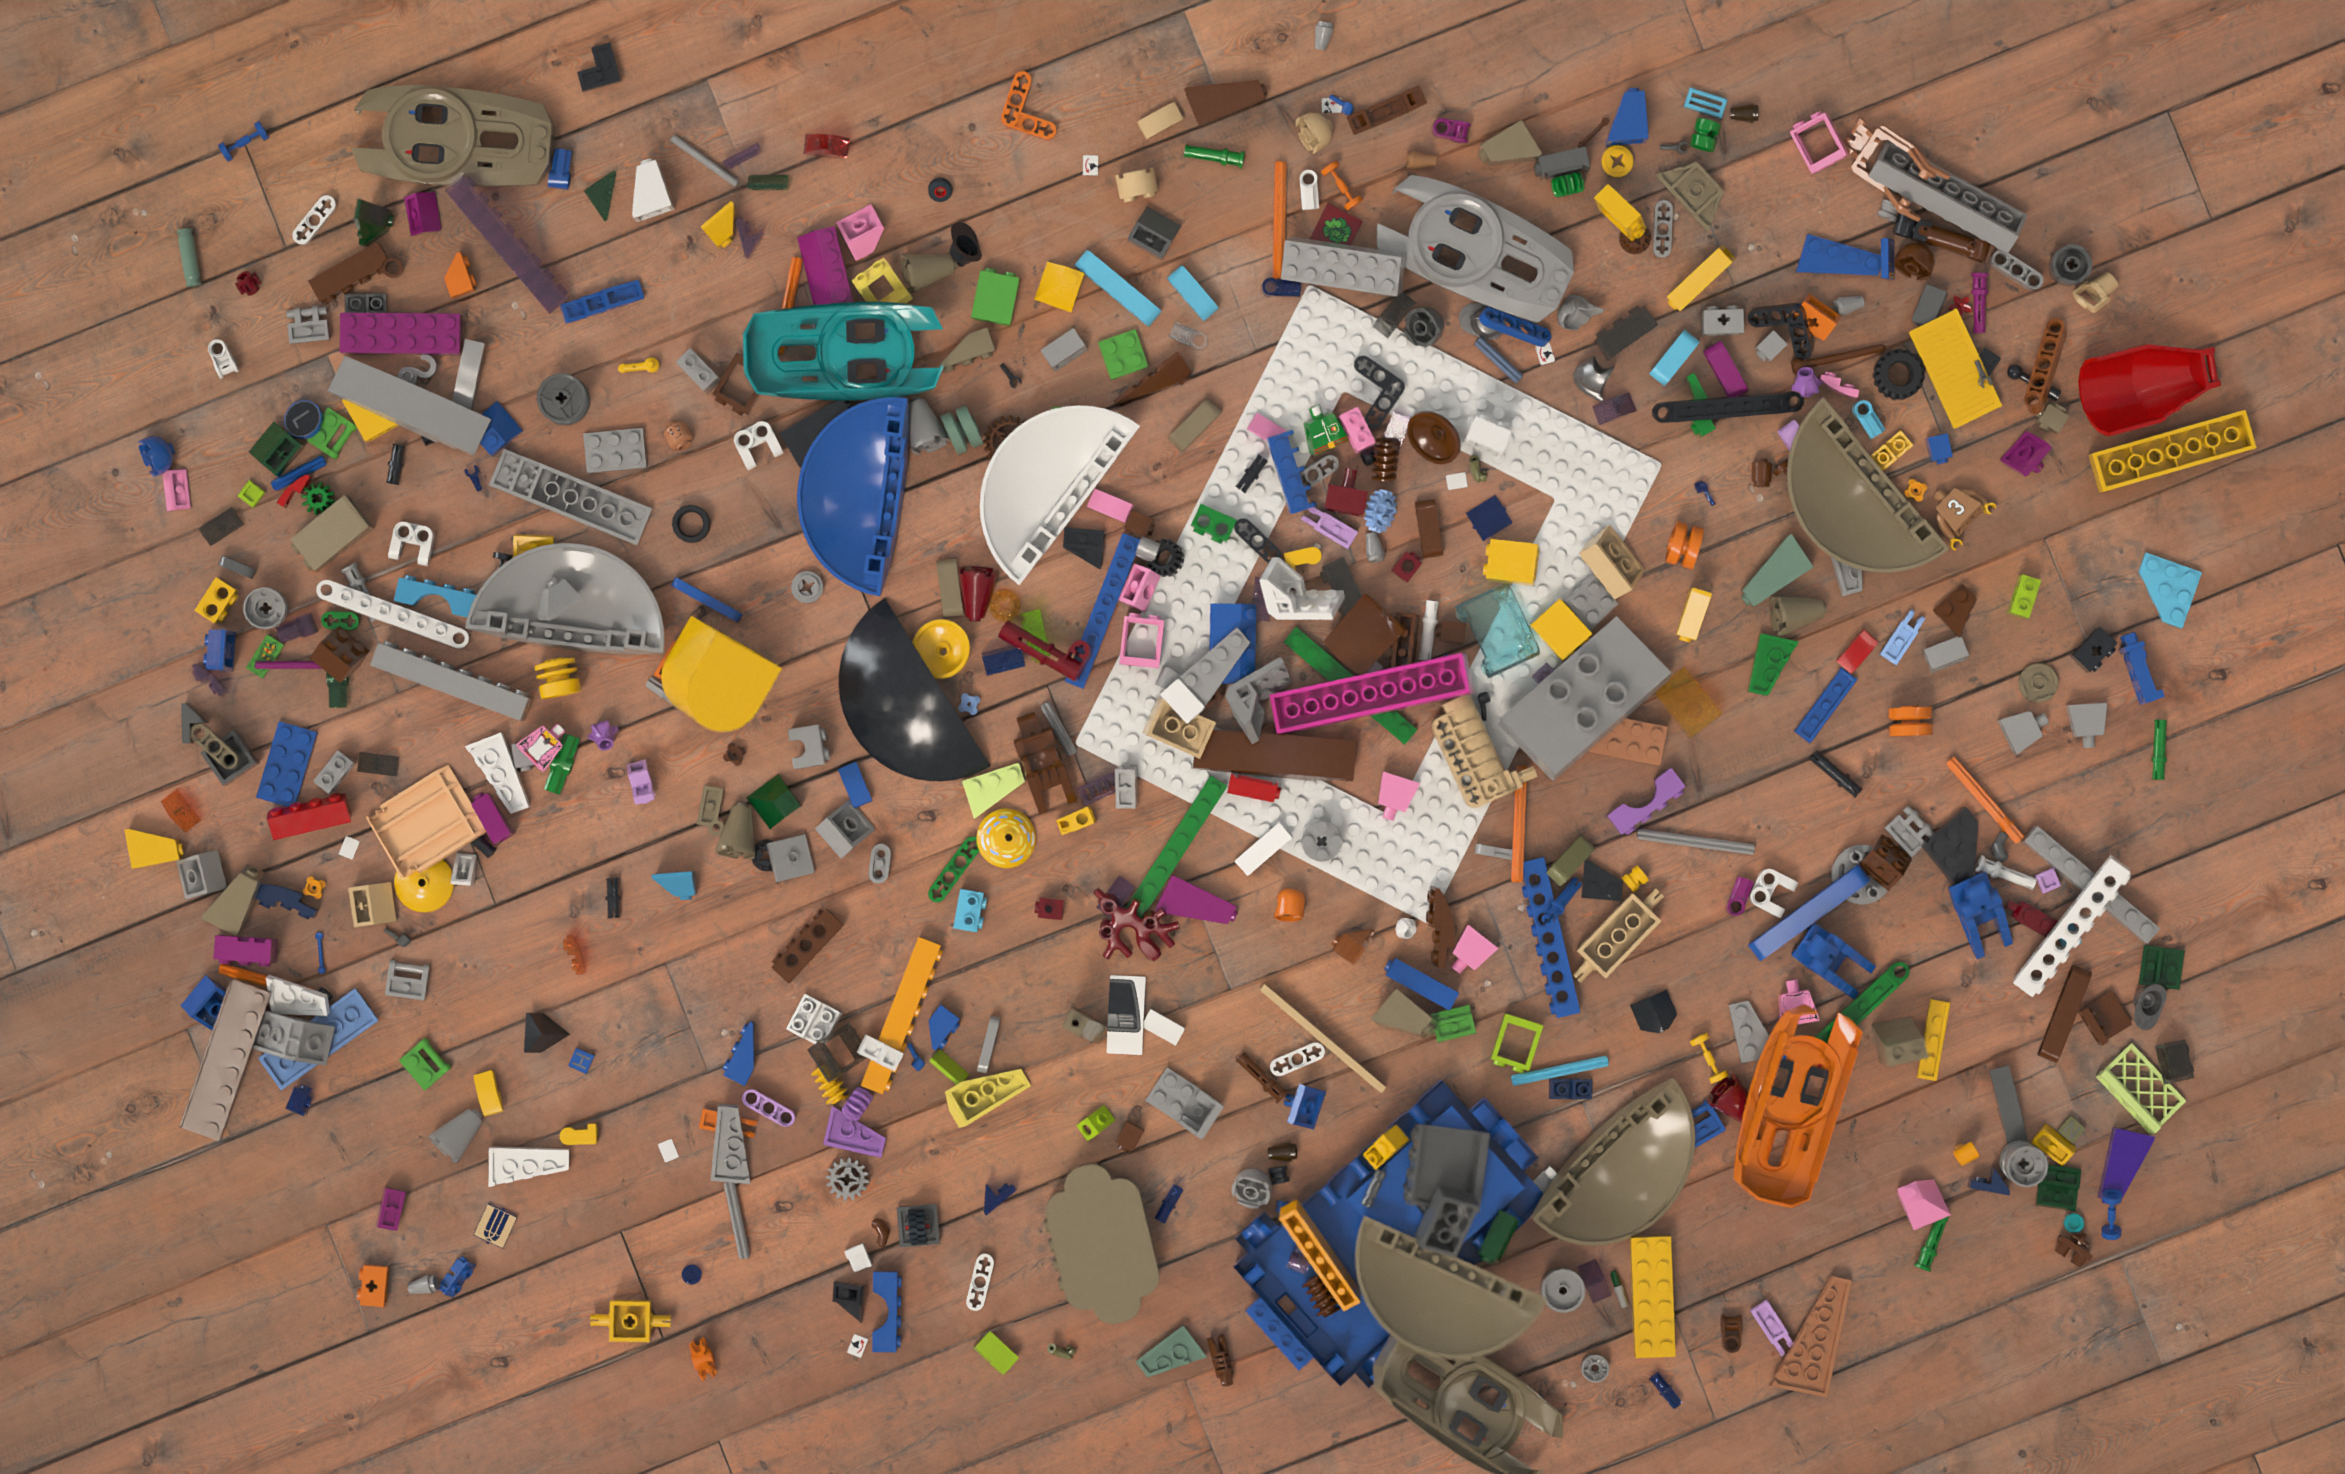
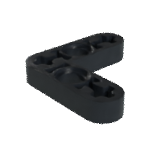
M1790 303L1756 307L1749 313L1748 322L1753 327L1787 324L1795 355L1800 359H1808L1811 356L1814 346L1806 312L1801 304ZM1795 310V312L1799 313V315L1796 316L1794 313H1792V311ZM1771 312H1779L1781 319L1773 318ZM1755 314H1757L1758 317H1762L1760 321H1758L1756 317L1754 318ZM1796 327L1802 328V329L1804 330L1805 334H1804V335H1798V334H1796L1795 328H1796ZM1803 340H1804V342H1803V347H1804V349H1808L1806 353L1804 352V350H1802V349L1800 350V348H1801V346H1802V341H1803Z
M1359 356L1354 362L1355 370L1383 390L1364 418L1368 428L1376 429L1382 424L1402 395L1405 385L1400 378L1369 357ZM1366 360V365L1370 368L1372 365L1376 366L1370 376L1366 374L1369 372L1366 368L1359 369L1358 361ZM1378 370L1383 371L1385 374V379L1381 382L1374 379V373ZM1398 382L1400 383L1399 388L1401 391L1396 390L1392 396L1396 397V399L1393 400L1384 392L1390 393L1392 390L1391 383L1396 384ZM1387 398L1390 401V407L1388 409L1380 408V399ZM1374 407L1379 412L1385 413L1383 417L1381 414L1377 417L1378 424H1369L1370 420L1368 417H1373L1377 412L1373 411Z

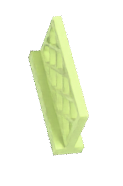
M2132 1043L2103 1071H2100L2095 1076L2149 1134L2157 1133L2161 1126L2186 1102ZM2130 1050L2136 1055V1063H2126V1054ZM2115 1065H2122V1077L2115 1076L2110 1070ZM2126 1065L2136 1066V1077H2126ZM2140 1066H2146L2149 1069V1078L2140 1077ZM2126 1079L2136 1080V1091H2129L2126 1088ZM2140 1080H2149V1092L2140 1091ZM2153 1080L2161 1081L2163 1092H2153ZM2140 1094H2149V1106H2143L2140 1103ZM2153 1094L2163 1095V1106H2153ZM2167 1095H2174L2179 1102L2174 1107L2167 1106ZM2153 1108L2163 1109V1118L2159 1122L2153 1117Z

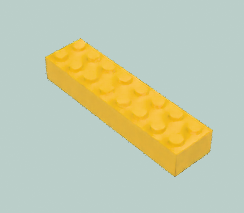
M2246 410L2092 453L2088 456L2098 491L2102 493L2255 449L2256 444Z

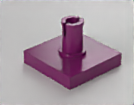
M2026 430L2000 461L2022 476L2027 477L2031 471L2034 473L2041 471L2037 467L2038 465L2041 469L2044 468L2041 460L2052 447L2046 441Z

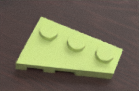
M1019 763L962 781L974 819L1025 782Z

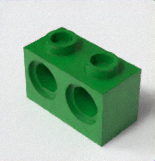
M1200 504L1191 527L1194 528L1193 532L1202 536L1205 533L1211 535V540L1222 544L1223 541L1227 543L1237 520ZM1205 515L1209 518L1210 522L1207 526L1199 525L1198 518ZM1219 524H1225L1228 531L1226 534L1220 535L1217 533L1216 527Z

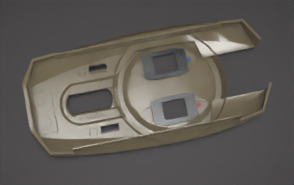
M398 85L366 90L354 108L358 114H361L362 110L387 112L382 128L384 150L351 147L359 169L362 172L405 182L432 185L484 187L539 186L552 168L555 127L545 106L540 103L469 89L428 85ZM422 107H443L441 123L421 122ZM483 111L497 112V115H483ZM484 131L512 133L518 136V144L515 149L484 147L481 144V135ZM419 145L439 147L438 163L418 161ZM479 163L492 164V168L479 167Z
M1392 1335L1389 1337L1373 1364L1374 1389L1392 1407L1451 1452L1491 1474H1540L1544 1471L1543 1469L1534 1470L1506 1451L1517 1440L1522 1430L1524 1419L1551 1437L1563 1438V1415L1518 1377L1484 1355L1466 1359H1451L1453 1361L1451 1364L1443 1358L1416 1351L1404 1345ZM1414 1361L1419 1362L1440 1376V1383L1436 1389L1432 1390L1409 1374V1367ZM1484 1382L1500 1392L1493 1406L1477 1397ZM1417 1400L1427 1405V1407L1423 1408L1417 1404ZM1464 1417L1480 1426L1473 1441L1457 1431Z

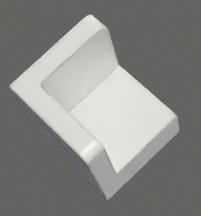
M1548 1166L1533 1182L1544 1193L1557 1173Z
M864 1243L844 1251L854 1272L873 1265Z

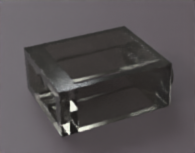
M850 1022L807 1049L828 1083L867 1058L857 1053L862 1041ZM838 1035L855 1059L842 1069L825 1045V1043Z

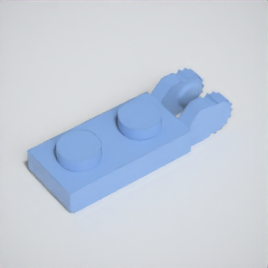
M1912 609L1904 620L1900 622L1879 654L1894 665L1898 664L1925 620L1921 616L1913 628L1907 625L1915 613Z

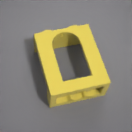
M884 257L851 280L866 302H878L868 288V285L882 275L886 277L894 291L879 302L906 304L913 299Z

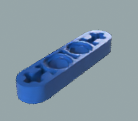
M1491 307L1485 308L1479 315V320L1484 326L1539 347H1545L1552 338L1548 329ZM1503 321L1508 322L1510 327L1506 326ZM1521 327L1524 328L1528 332V334L1524 333L1521 330Z
M677 577L674 578L670 585L739 623L743 615Z

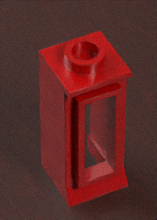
M1231 773L1227 793L1274 803L1275 799H1279L1281 788L1277 787L1278 783L1273 785L1271 781L1238 775L1236 778Z

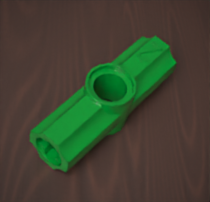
M565 733L560 742L563 746L551 761V770L544 790L558 795L561 794L566 778L572 770L575 760L573 758L580 743L579 738Z

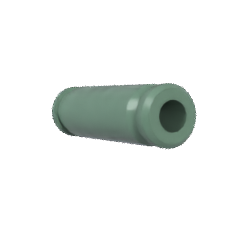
M191 228L179 229L177 234L179 236L178 243L186 286L196 287L200 286L202 282L200 281V270L194 236L192 235L193 229Z

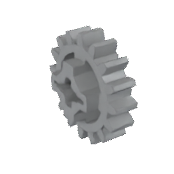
M851 1157L848 1158L847 1162L841 1158L840 1164L834 1162L835 1168L828 1169L831 1175H826V1178L830 1179L826 1186H832L833 1189L830 1193L836 1192L837 1199L842 1195L844 1201L847 1200L848 1196L855 1200V1194L859 1197L862 1196L861 1189L866 1191L867 1188L864 1186V1183H869V1180L865 1179V1176L869 1173L863 1172L865 1165L858 1166L859 1160L852 1163ZM845 1166L842 1174H835L839 1168ZM852 1167H854L855 1169H857V1171L859 1172L860 1176H856V1175L853 1173V1171H852L853 1168H852ZM846 1174H849V1177L853 1178L854 1180L850 1181L849 1184H846L845 1180L839 1178L845 1177ZM835 1182L840 1183L843 1187L842 1191L837 1188ZM860 1184L855 1191L850 1192L852 1185Z

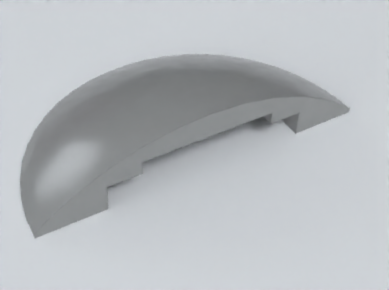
M560 543L540 546L523 552L504 563L486 580L477 593L465 625L467 629L501 638L562 649L613 654L664 653L665 639L662 615L652 591L643 578L617 556L582 544ZM553 578L565 579L583 599L550 621L538 620L537 618L542 590L548 586L546 583Z

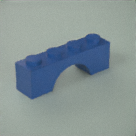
M873 1271V1292L880 1295L886 1301L889 1314L886 1323L872 1332V1352H897V1347L901 1348V1335H897V1327L901 1328V1315H898V1308H901L902 1298L898 1295V1288L902 1286V1276H898V1271Z

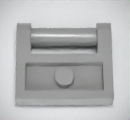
M390 959L385 995L425 1000L430 965L424 964L421 966L400 963L397 960ZM395 971L421 973L422 977L421 979L395 976Z

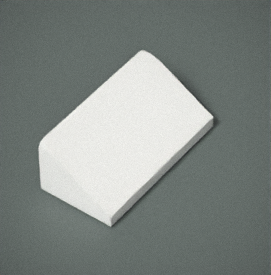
M1180 679L1175 680L1160 694L1187 724L1205 708Z
M1150 1009L1143 1021V1028L1175 1046L1185 1030L1181 1025Z

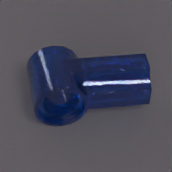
M1267 278L1261 285L1262 294L1269 298L1273 296L1300 297V282ZM1273 283L1276 288L1275 291L1272 293L1267 292L1265 284Z

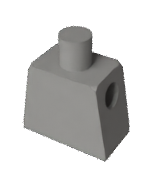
M2107 703L2066 705L2073 737L2082 736L2083 748H2095L2094 736L2104 735Z
M2031 711L1997 720L2014 755L2020 753L2041 738L2043 735L2040 728L2049 724L2044 713L2034 717Z

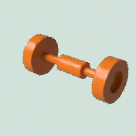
M1336 160L1320 172L1323 176L1329 173L1333 175L1336 180L1335 183L1342 194L1345 193L1350 200L1344 205L1345 209L1349 211L1361 203L1363 198L1361 195L1354 199L1348 192L1349 188L1334 171L1340 166Z

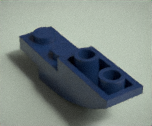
M261 884L255 898L260 901L259 904L268 909L271 906L277 907L278 903L281 902L280 906L290 911L294 908L299 911L298 915L308 920L310 917L316 918L319 910L301 902L305 894L282 886Z

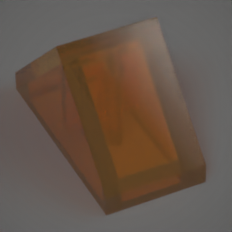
M177 789L161 801L169 817L185 833L202 821Z

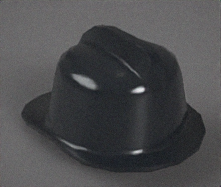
M963 222L954 223L951 227L953 242L950 247V254L952 258L957 261L960 267L981 260V250L973 229Z

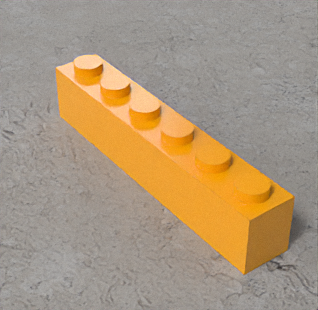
M1298 1199L1280 1208L1279 1220L1342 1310L1345 1311L1360 1303L1361 1289Z

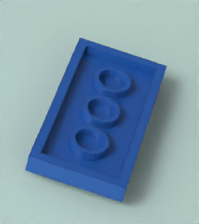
M281 721L278 722L256 798L286 807L298 801L318 732Z

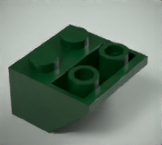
M274 421L250 449L249 453L275 476L280 477L305 446Z

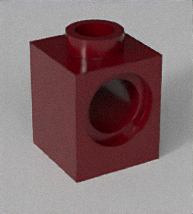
M1406 551L1391 572L1408 583L1422 563L1419 561L1421 558L1412 551L1410 554ZM1409 560L1413 563L1411 571L1403 569L1402 564L1404 561Z

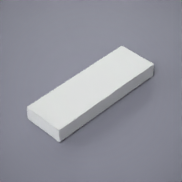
M1278 822L1241 854L1235 862L1248 876L1293 836Z

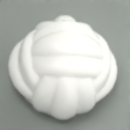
M1409 918L1398 920L1395 928L1396 935L1403 939L1411 938L1417 930L1416 922Z

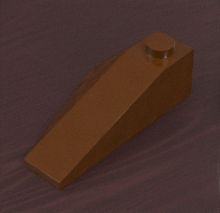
M1177 351L1157 366L1156 371L1144 376L1139 381L1140 383L1133 385L1116 398L1114 403L1119 405L1176 386L1179 383L1182 386L1191 379L1189 375L1192 372Z

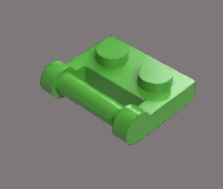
M328 407L323 414L324 419L320 431L306 441L337 460L339 451L352 432L357 430V426ZM341 425H345V430L333 448H328L327 446Z
M426 1037L399 1060L424 1091L452 1068L429 1044L430 1041ZM421 1049H424L440 1068L437 1073L419 1053Z

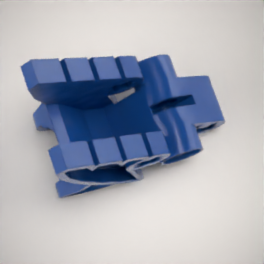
M1986 872L1978 873L1970 879L1948 887L1954 909L1977 960L1985 956L1977 928L1979 925L1993 920L2003 945L2007 947L2013 944L2005 911L2001 905V897L1996 888H1992Z
M1815 923L1810 925L1807 929L1808 933L1798 948L1791 953L1792 957L1843 993L1855 999L1859 992L1835 973L1846 957L1871 974L1876 966L1834 934L1828 933Z

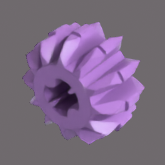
M857 1087L842 1108V1113L849 1119L859 1120L873 1100V1095L865 1088Z

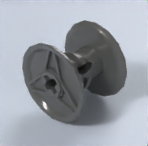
M558 373L549 376L541 383L537 391V403L539 410L546 418L558 425L568 426L578 423L585 417L590 407V396L588 389L577 378L570 374ZM566 396L567 399L564 400V403L560 402V399Z

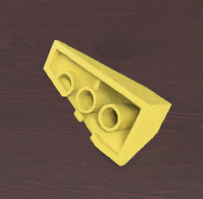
M1022 1069L962 1081L945 1091L949 1111L958 1127L961 1128L995 1109L1031 1085Z

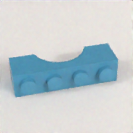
M405 575L404 579H398L394 601L416 606L425 596L436 594L448 601L452 614L468 617L471 605L476 597L474 594L475 590L463 588L461 592L455 590L456 586L444 584L443 587L435 586L436 582L424 579V583L416 581V577Z

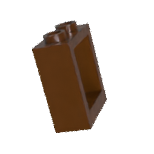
M736 353L712 394L716 397V402L723 406L726 403L733 406L732 411L741 416L744 413L749 415L760 396L756 394L755 390L745 407L720 393L737 363L744 367V357Z

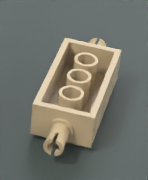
M1656 888L1644 901H1640L1633 893H1630L1576 949L1584 958V963L1572 975L1575 978L1580 975L1577 979L1580 983L1593 970L1597 971L1602 977L1607 978L1661 922L1652 910L1664 898L1662 894H1659L1654 899L1659 893Z

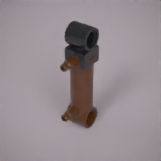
M1901 213L1898 214L1892 232L1900 237L1945 249L1981 263H1985L1991 246L1990 243L1979 238L1965 236L1932 225L1928 221L1920 220L1917 222Z

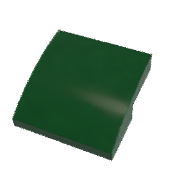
M2144 945L2139 984L2147 986L2158 984L2164 988L2180 990L2185 950Z
M2048 1164L2047 1174L2037 1186L2035 1206L2075 1211L2078 1190L2080 1188L2081 1169Z

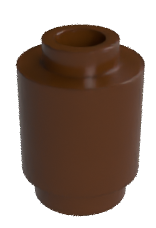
M1760 458L1752 463V482H1754V487H1770V482H1772V463L1768 462V459Z

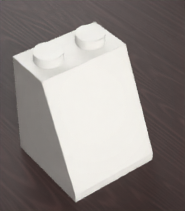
M652 158L641 161V165L637 166L632 211L636 222L675 210L660 165L656 160L652 161Z

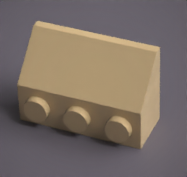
M1610 524L1588 541L1579 552L1582 560L1587 563L1595 577L1601 581L1607 592L1614 599L1631 591L1645 572L1643 566Z

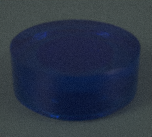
M695 1264L687 1265L682 1271V1279L687 1284L694 1285L702 1278V1271Z

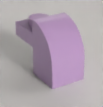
M646 759L626 764L635 805L646 804L655 800L654 785Z

